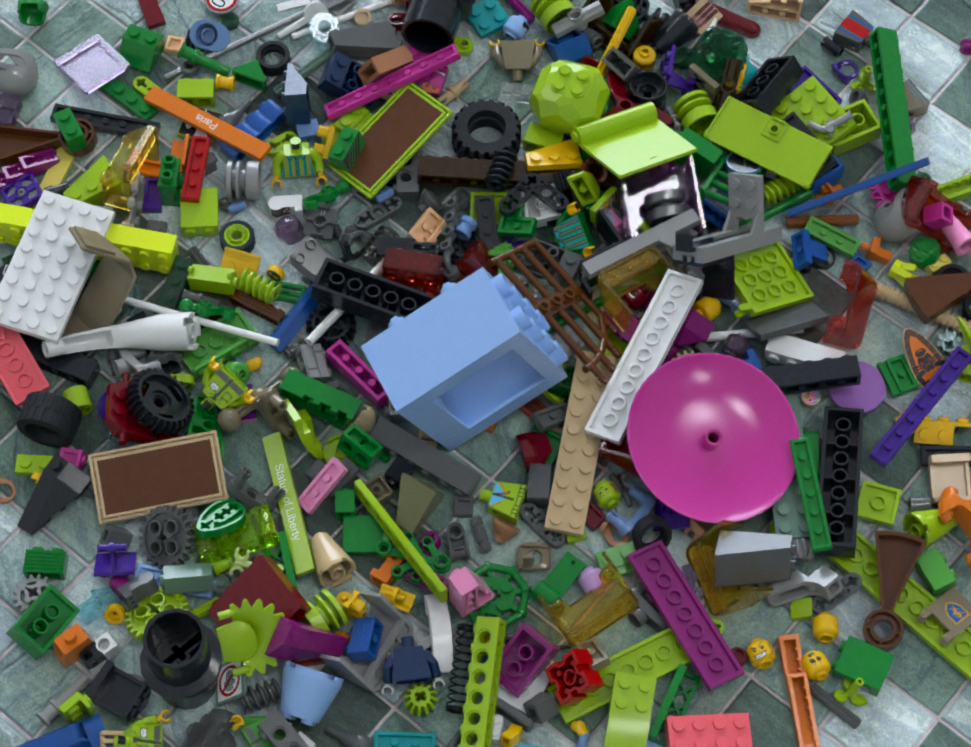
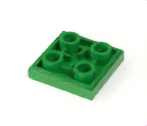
M343 515V550L348 555H377L376 544L378 541L383 540V529L373 516Z

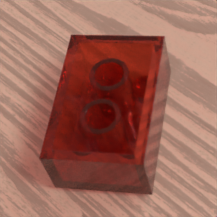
M391 247L386 249L382 264L385 279L424 291L428 294H440L445 277L442 255Z

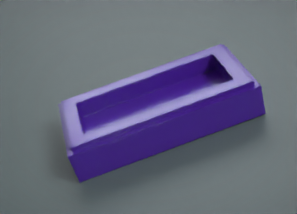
M145 178L143 213H162L160 188L157 186L158 178Z

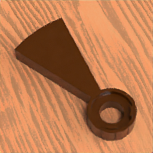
M75 118L82 132L85 133L84 137L88 146L71 154L60 131L0 125V168L18 163V157L49 148L56 150L62 147L68 155L74 157L85 156L96 147L97 134L93 125L88 120Z
M971 272L906 278L904 288L907 298L915 313L925 325L971 295Z
M875 531L881 609L871 612L866 617L863 624V636L866 643L888 652L895 649L902 641L904 632L903 622L893 611L926 546L927 540L902 532ZM879 622H887L892 626L893 633L890 637L881 639L875 635L873 631L874 626Z

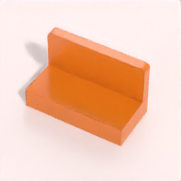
M185 134V141H172L170 155L181 159L180 173H185L187 157L191 145L190 134Z

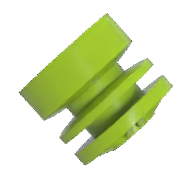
M532 0L530 10L540 20L541 25L549 34H554L550 25L567 17L568 12L575 8L570 0Z
M695 90L683 95L673 106V111L678 116L677 119L681 122L683 130L688 127L700 136H703L717 115L715 107L712 106V102L704 90Z
M327 589L321 590L320 596L317 594L313 596L315 606L308 600L306 601L312 609L301 619L302 623L331 632L329 625L337 631L340 629L339 624L345 626L348 623L343 607Z

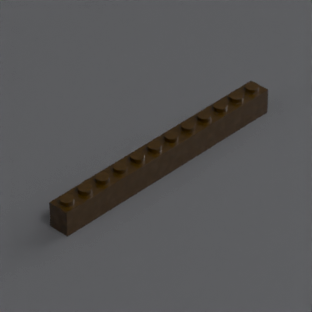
M419 156L417 184L488 188L484 181L492 160L485 158ZM518 160L515 163V168H513V173L505 189L512 190L528 173H536L549 184H552L554 182L551 175L566 169L527 171L526 163ZM592 164L582 165V168L570 169L572 175L582 171L592 173L600 186V190L604 193L613 186L617 188L618 196H638L640 172L619 179L604 166ZM529 180V185H530L531 183L536 184V180H533V181H530V180ZM570 189L564 190L565 193H571Z

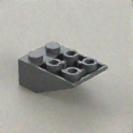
M537 239L572 279L576 281L579 274L580 260L583 259V256ZM534 247L530 248L529 251L563 288L568 287V284ZM522 254L520 261L537 280L549 284Z

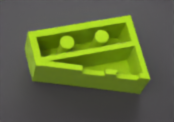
M103 155L65 190L63 195L91 205H101L107 202L111 193L123 194L124 191L121 180Z

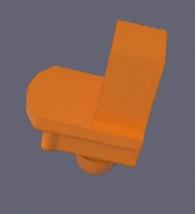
M827 182L821 186L820 194L815 199L841 190L843 187L841 184L832 187ZM835 201L829 202L825 206H832Z
M874 236L871 243L862 242L860 244V249L867 251L865 258L885 265L890 261L892 252L879 247L882 237Z

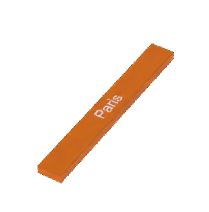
M153 86L143 98L144 102L257 161L262 162L272 149L271 145L156 86Z

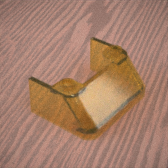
M149 124L130 131L127 135L123 136L122 144L107 170L102 172L100 177L103 204L127 211L131 210L127 208L128 198L132 196L131 183L145 159L159 161L157 126Z
M646 246L601 270L597 280L604 310L623 332L627 330L634 313L620 297L644 284L651 291L656 292L667 270L677 271L655 246Z
M722 520L692 542L686 549L687 560L708 610L713 616H724L751 607L774 591L773 587L745 586L742 589L740 585L716 587L715 551L720 530L736 531L745 524L744 521Z
M605 551L601 554L609 565L600 572L599 579L602 583L597 589L591 590L570 605L564 600H558L548 605L541 594L538 596L550 618L573 647L597 636L631 613L638 606V599Z

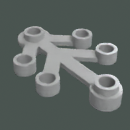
M141 171L132 175L131 192L134 194L128 198L127 208L131 210L128 221L122 222L124 226L140 227L141 218L137 217V212H143L144 201H140L141 187L145 185V176L142 175Z

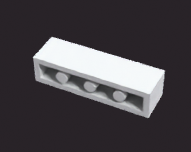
M781 335L768 340L765 348V359L775 364H797L807 360L818 361L824 358H839L844 356L846 352L792 336Z

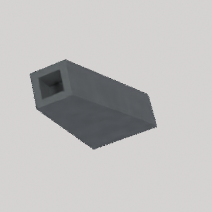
M390 20L329 31L327 41L332 55L338 51L347 57L372 58L402 46V42L397 38L396 28L392 26Z

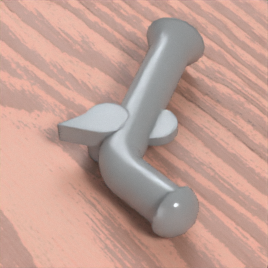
M849 110L846 114L835 120L829 119L825 126H821L811 120L808 122L807 127L818 133L828 132L832 139L835 133L834 128L850 119H854Z

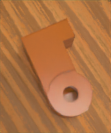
M393 556L386 557L379 570L376 568L371 570L369 573L370 581L380 587L382 583L391 585L394 580L391 570L394 566L402 565L403 559Z

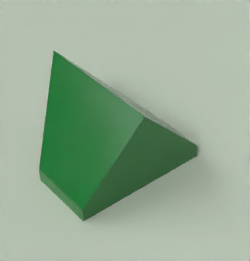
M624 0L613 6L601 22L616 31L627 7L632 6L635 8L633 0ZM635 14L624 36L629 41L640 28L637 14Z

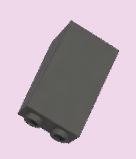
M720 530L715 551L716 587L790 580L792 571H796V559H793V556L796 555V544L793 543V535Z

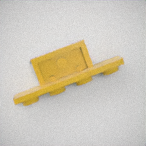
M899 414V417H894V421L896 422L902 414ZM927 415L915 430L913 443L953 446L954 426L971 427V422H969L968 418H957V421H950V417L938 416V420L930 419V416Z

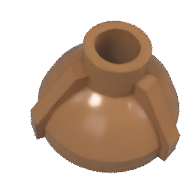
M495 517L493 520L494 540L502 544L515 537L520 531L516 526Z

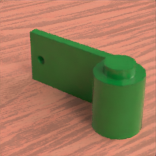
M567 551L548 577L536 585L531 593V597L549 610L553 608L556 610L563 601L561 598L587 565Z

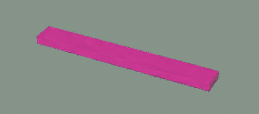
M453 43L323 105L328 119L332 121L460 60L461 57L455 44Z

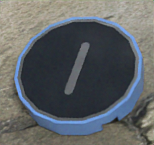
M733 152L727 156L726 160L728 172L756 174L757 172L760 173L763 168Z

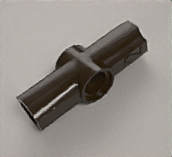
M728 57L715 105L716 111L720 110L728 96L734 98L743 61ZM726 81L733 82L734 86L731 91L725 90L724 84Z

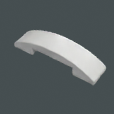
M433 594L424 595L425 612L429 620L431 654L438 661L440 672L450 673L453 669L451 664L453 662V644L447 601L441 603Z

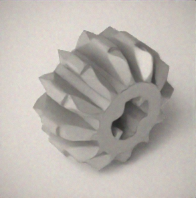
M804 538L793 539V543L796 544V555L793 556V559H796V564L811 561L814 558V553H812L810 540Z

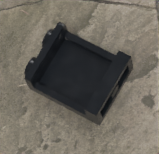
M107 659L85 694L94 704L129 723L132 718L135 719L137 717L142 702H146L150 697L151 689L146 682H142L115 666L114 662Z

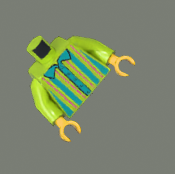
M298 137L291 138L290 143L283 144L282 150L273 159L272 175H274V178L270 182L271 187L273 188V183L277 181L279 182V189H281L282 182L279 179V175H281V178L315 176L316 172H318L316 184L320 186L319 179L323 178L326 185L328 178L323 174L325 170L322 156L314 148H311L308 142H301V139Z

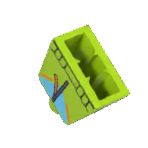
M496 482L493 491L481 489L479 500L489 502L487 512L490 515L516 526L520 516V508L527 496V485Z

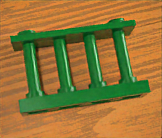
M727 151L724 157H720L716 169L705 185L701 184L697 195H699L697 203L701 204L705 197H709L729 206L728 197L711 191V189L714 187L728 193V185L717 180L720 177L728 181V173L724 172L726 168L727 156L731 152ZM762 168V171L760 173H756V175H763V182L767 173V169Z

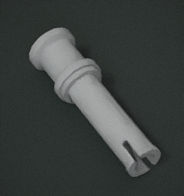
M82 673L56 699H51L41 712L38 711L36 713L37 717L49 727L51 725L50 722L57 715H61L59 706L77 691L81 692L92 682L91 679H87L88 676Z

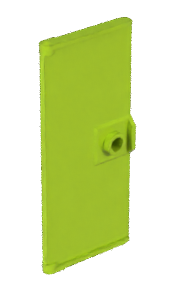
M731 96L727 97L710 126L703 134L704 139L806 190L811 188L813 181L833 150V146Z

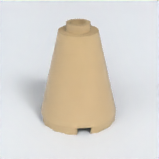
M316 533L310 543L320 584L324 587H327V585L337 587L346 583L352 578L353 570L356 571L357 569L355 562L328 533Z

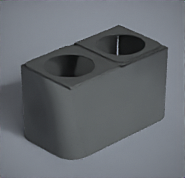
M530 463L527 503L548 507L552 465Z

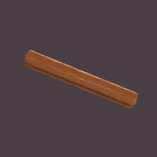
M858 214L814 216L831 226L859 224ZM811 216L787 217L785 220L786 227H805Z

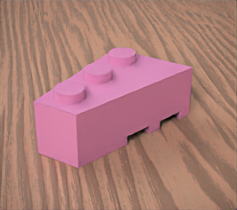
M466 566L462 569H455L448 577L449 600L462 618L496 597L483 578Z

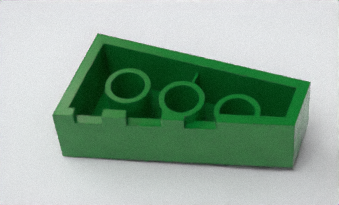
M290 368L277 388L280 396L284 399L288 398L293 404L306 409V411L342 431L352 421L362 400Z

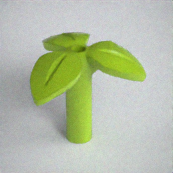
M864 65L858 74V79L861 82L854 81L851 83L850 88L852 90L855 88L863 90L866 87L868 92H876L875 82H869L872 67Z
M844 678L842 687L845 691L836 690L834 698L840 703H845L847 698H850L851 704L856 706L868 704L867 699L862 694L856 693L864 684L863 679L857 678L853 682Z

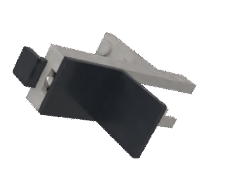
M737 172L728 173L729 211L722 231L694 239L691 234H675L673 263L702 267V272L705 275L702 288L703 296L734 300V255L782 241V226L764 228L763 175ZM739 217L750 218L752 223L739 226Z
M691 208L624 242L603 209H599L596 228L608 247L580 260L579 280L581 281V289L592 300L593 290L655 259L675 268L677 272L702 279L704 283L705 275L699 267L673 263L675 234H691L693 239L697 238L698 233L692 228L700 224V218L694 209Z

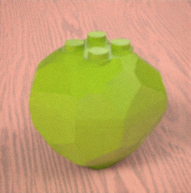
M558 60L541 70L529 98V105L541 127L555 133L570 136L574 127L602 117L610 97V89L599 69L572 61Z

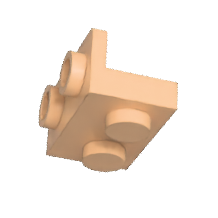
M429 207L411 228L407 236L416 239V242L436 243L438 241L436 238L439 234H442L441 231L447 226V223Z

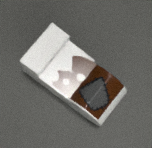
M284 195L270 198L268 202L270 214L277 218L283 215H295L296 219H303L302 195Z

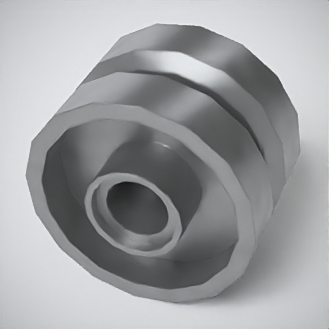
M683 189L661 190L648 194L643 198L645 208L650 210L647 213V220L650 225H659L688 210L687 206L682 204L685 201Z

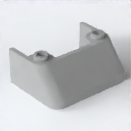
M360 590V595L370 604L365 618L374 616L384 626L376 660L354 663L348 656L334 657L321 654L320 658L338 675L366 690L375 692L384 683L383 667L388 657L394 654V649L402 648V637L412 636L413 625L381 593Z

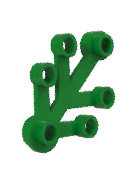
M412 532L404 533L406 537L412 538L409 541L434 572L446 573L450 570L452 566L451 559L446 554L439 553L432 537L425 536L422 539V547L425 550H429L432 556L430 557L424 555L415 541ZM380 540L377 542L376 554L379 557L393 556L406 560L399 549L392 548L389 541ZM426 541L431 542V544H429V545H426V544H424V543H425ZM409 562L400 566H394L391 570L392 577L397 580L401 579L404 573L413 569ZM439 563H444L445 565H444V566H439L438 564H439ZM395 571H400L401 573H400V574H395L394 572H395ZM413 571L411 573L412 583L420 584L423 580L421 578H413L418 575L416 571Z

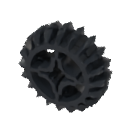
M320 304L319 310L314 308L313 313H309V319L306 321V333L308 336L334 310V307L329 305L324 307ZM344 312L314 344L320 343L322 348L325 347L326 351L341 339L349 346V340L353 341L354 334L357 333V321L354 314ZM340 319L346 323V328L342 327L339 322Z

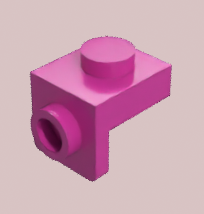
M61 447L59 456L80 470L82 467H85L87 456L83 450Z

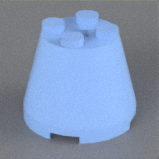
M285 660L280 699L282 715L291 720H296L297 717L301 718L300 723L309 726H315L316 723L319 724L340 691L344 679L306 666L295 665V663Z

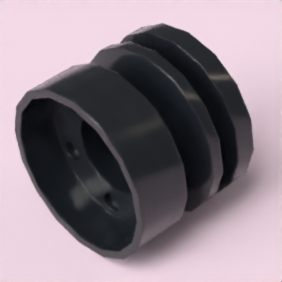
M640 71L630 80L629 99L633 103L640 104L651 101L657 109L664 111L668 87L667 81L661 74L655 71Z

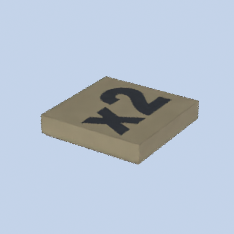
M693 63L689 66L687 81L691 77L692 79L694 78L696 82L693 91H706L712 106L715 107L720 84Z

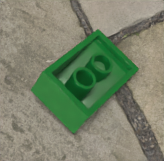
M49 584L14 622L6 634L37 660L45 654L53 644L54 639L64 631L80 609Z

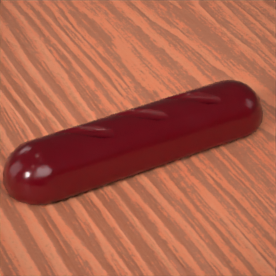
M707 2L696 12L699 16L710 6L700 17L710 20L719 11L723 17L717 21L718 25L748 38H756L760 35L761 28L758 23L711 2Z

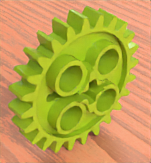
M159 586L155 594L147 596L138 603L139 607L133 611L127 606L129 612L124 614L126 617L124 622L132 638L136 637L137 641L140 642L143 640L142 636L146 625L155 615L164 610L176 608L189 611L190 607L183 593L165 594L163 587Z

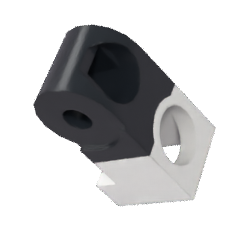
M107 631L79 653V657L87 669H92L111 655H116L122 650Z

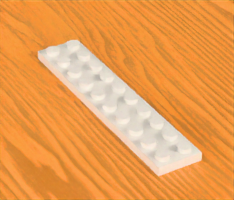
M671 269L667 270L584 429L585 433L621 445L627 433L628 414L632 401L648 376L661 367L704 284L702 279Z

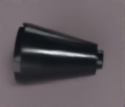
M681 8L674 10L650 41V47L655 50L656 55H663L667 50L670 51L672 45H676V48L700 36V33H696L699 29L688 14L684 16L681 13L683 11Z

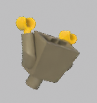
M498 39L497 44H492L491 41H489L493 57L499 67L504 68L506 73H512V82H523V72H530V69L536 67L541 59L545 41L542 44H538L536 42L537 39Z

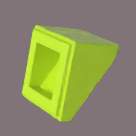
M812 597L790 602L791 620L811 621Z

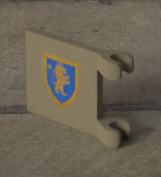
M953 586L930 606L923 609L916 619L919 623L923 624L932 615L948 631L939 641L942 646L946 647L971 626V603Z

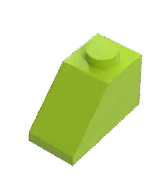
M582 171L567 177V181L582 207L599 200L600 186L592 173Z

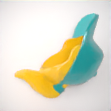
M746 54V58L743 60L735 95H738L758 71L749 61V54ZM732 81L725 82V90L731 91L733 89Z

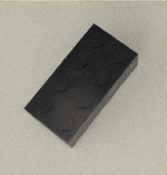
M794 55L767 58L735 99L771 116L772 111L780 105L781 100L790 92L794 84L799 81L804 71Z

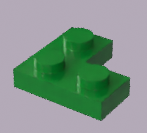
M511 204L509 206L504 205V209H511ZM524 204L510 217L501 215L497 233L499 236L533 238L538 221L536 218L522 217L525 208Z

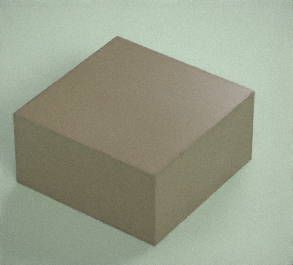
M381 474L364 483L381 505L394 497V492Z

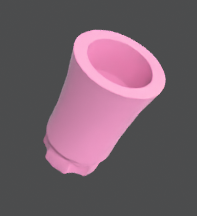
M953 215V225L940 229L952 245L956 255L963 256L971 252V232Z

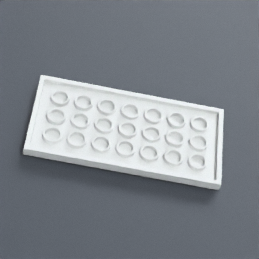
M43 190L0 283V326L58 344L97 258L96 254L80 249L70 233L69 227H82L96 231L103 237H106L115 217V212Z

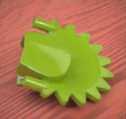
M243 599L241 608L230 604V609L217 613L219 621L232 618L231 623L215 629L224 662L242 661L244 665L231 669L233 677L242 674L251 677L255 668L261 674H265L266 664L273 667L277 666L276 658L265 655L280 617H284L282 612L273 614L274 604L271 603L263 608L262 600L257 599L251 607L248 600Z

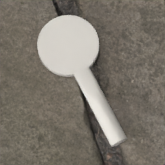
M321 1L310 2L305 7L303 18L277 33L279 39L284 38L307 23L316 25L326 21L329 14L327 6Z

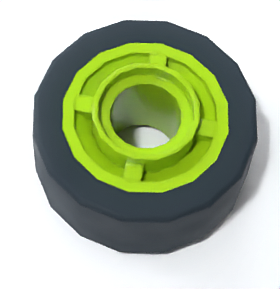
M231 221L222 227L219 234L223 251H225V247L248 253L254 249L256 243L254 230L245 221Z

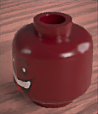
M632 283L621 292L622 297L620 300L627 309L637 311L648 302L647 294L649 291L643 284L639 286L637 283Z

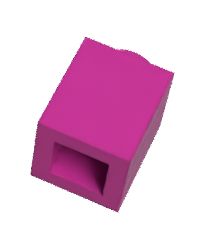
M943 201L923 207V224L934 230L953 225V207Z

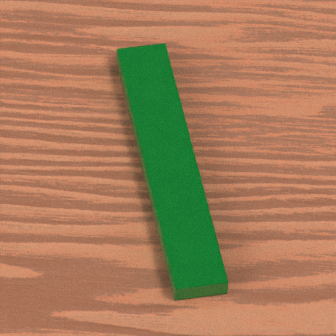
M805 437L789 440L812 553L833 550L810 439Z

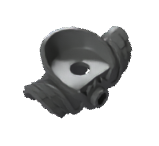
M212 709L209 714L202 716L200 722H194L187 727V740L182 743L181 747H236L235 739L228 731L235 724V722H229V720L236 714L226 709Z

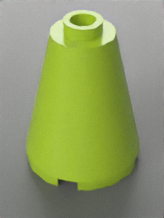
M938 509L914 511L904 516L903 530L904 532L907 531L910 535L927 540L924 548L927 549L955 528L958 523L952 517V521L944 524L938 518Z

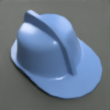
M199 20L190 29L189 36L192 43L202 49L219 52L224 50L230 42L229 30L220 23Z

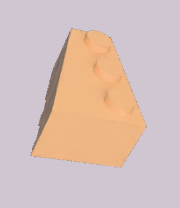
M749 0L746 13L799 23L803 0Z

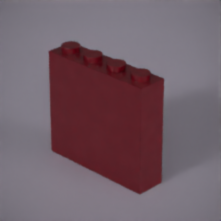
M260 554L246 570L240 573L239 578L226 588L225 593L213 602L212 607L207 612L220 627L231 623L232 618L219 621L217 613L230 609V604L241 608L243 599H247L251 607L257 599L262 600L263 608L272 603L275 606L273 614L282 612L285 618L298 622L312 608L272 557Z

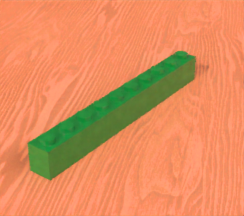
M878 26L869 35L886 172H889L915 161L897 31ZM916 170L888 180L889 191L899 192L903 188L914 189L918 185Z

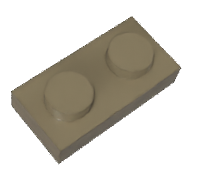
M595 637L576 645L577 649H588L594 662L591 666L592 670H600L611 664L609 657Z

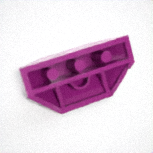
M654 290L648 296V302L643 305L644 314L656 293ZM690 309L673 344L681 347L700 341L706 342L716 325L697 311Z

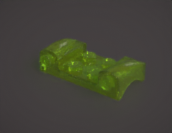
M266 504L249 509L250 514H246L243 526L220 537L201 539L197 536L195 529L193 535L197 536L195 541L201 563H214L232 558L237 547H240L239 554L242 555L246 554L247 550L253 552L280 544L269 505Z

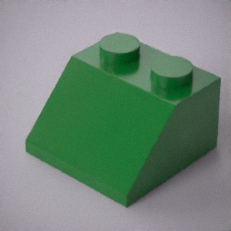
M130 24L122 38L117 63L150 75L165 47L163 35Z

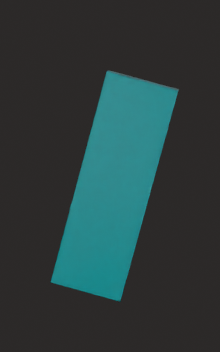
M374 731V747H436V733Z

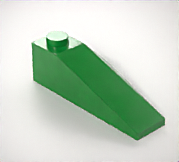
M195 393L192 403L195 405L193 409L194 414L188 423L185 436L217 430L223 460L225 440L222 438V430L217 423L218 412L216 404L207 411L201 405V402L207 396Z

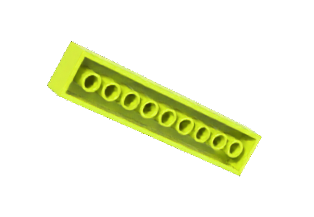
M0 203V243L12 244L18 247L35 209ZM111 224L105 238L130 258L134 267L141 268L142 270L158 271L162 274H174L179 258L177 235ZM97 255L96 260L101 261L103 256Z

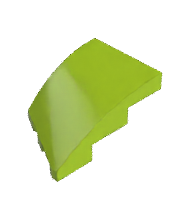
M284 399L288 404L285 413L303 445L314 457L320 460L324 459L322 444L314 434L312 418L306 409L296 411L289 399Z

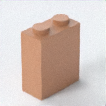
M406 45L370 58L357 73L365 86L411 64L414 61L412 53Z

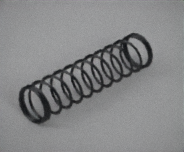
M459 623L457 625L458 630L456 633L461 637L455 639L459 645L454 647L458 653L453 654V658L457 661L451 663L455 669L450 671L454 677L449 679L453 685L448 687L453 693L447 695L452 701H448L445 706L447 712L463 714V707L448 705V703L459 702L464 704L466 701L455 700L449 697V695L460 694L467 696L466 693L450 689L453 686L466 687L465 684L455 683L451 679L462 678L469 680V677L459 676L452 672L455 670L468 671V668H460L453 663L471 662L455 657L457 654L472 656L470 652H462L456 649L459 646L471 648V644H462L457 641L460 638L474 640L472 636H463L458 633V631L473 632V624Z

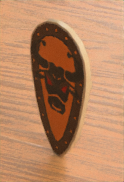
M907 328L902 333L904 354L909 369L913 373L918 385L924 388L946 360L927 338L919 332Z

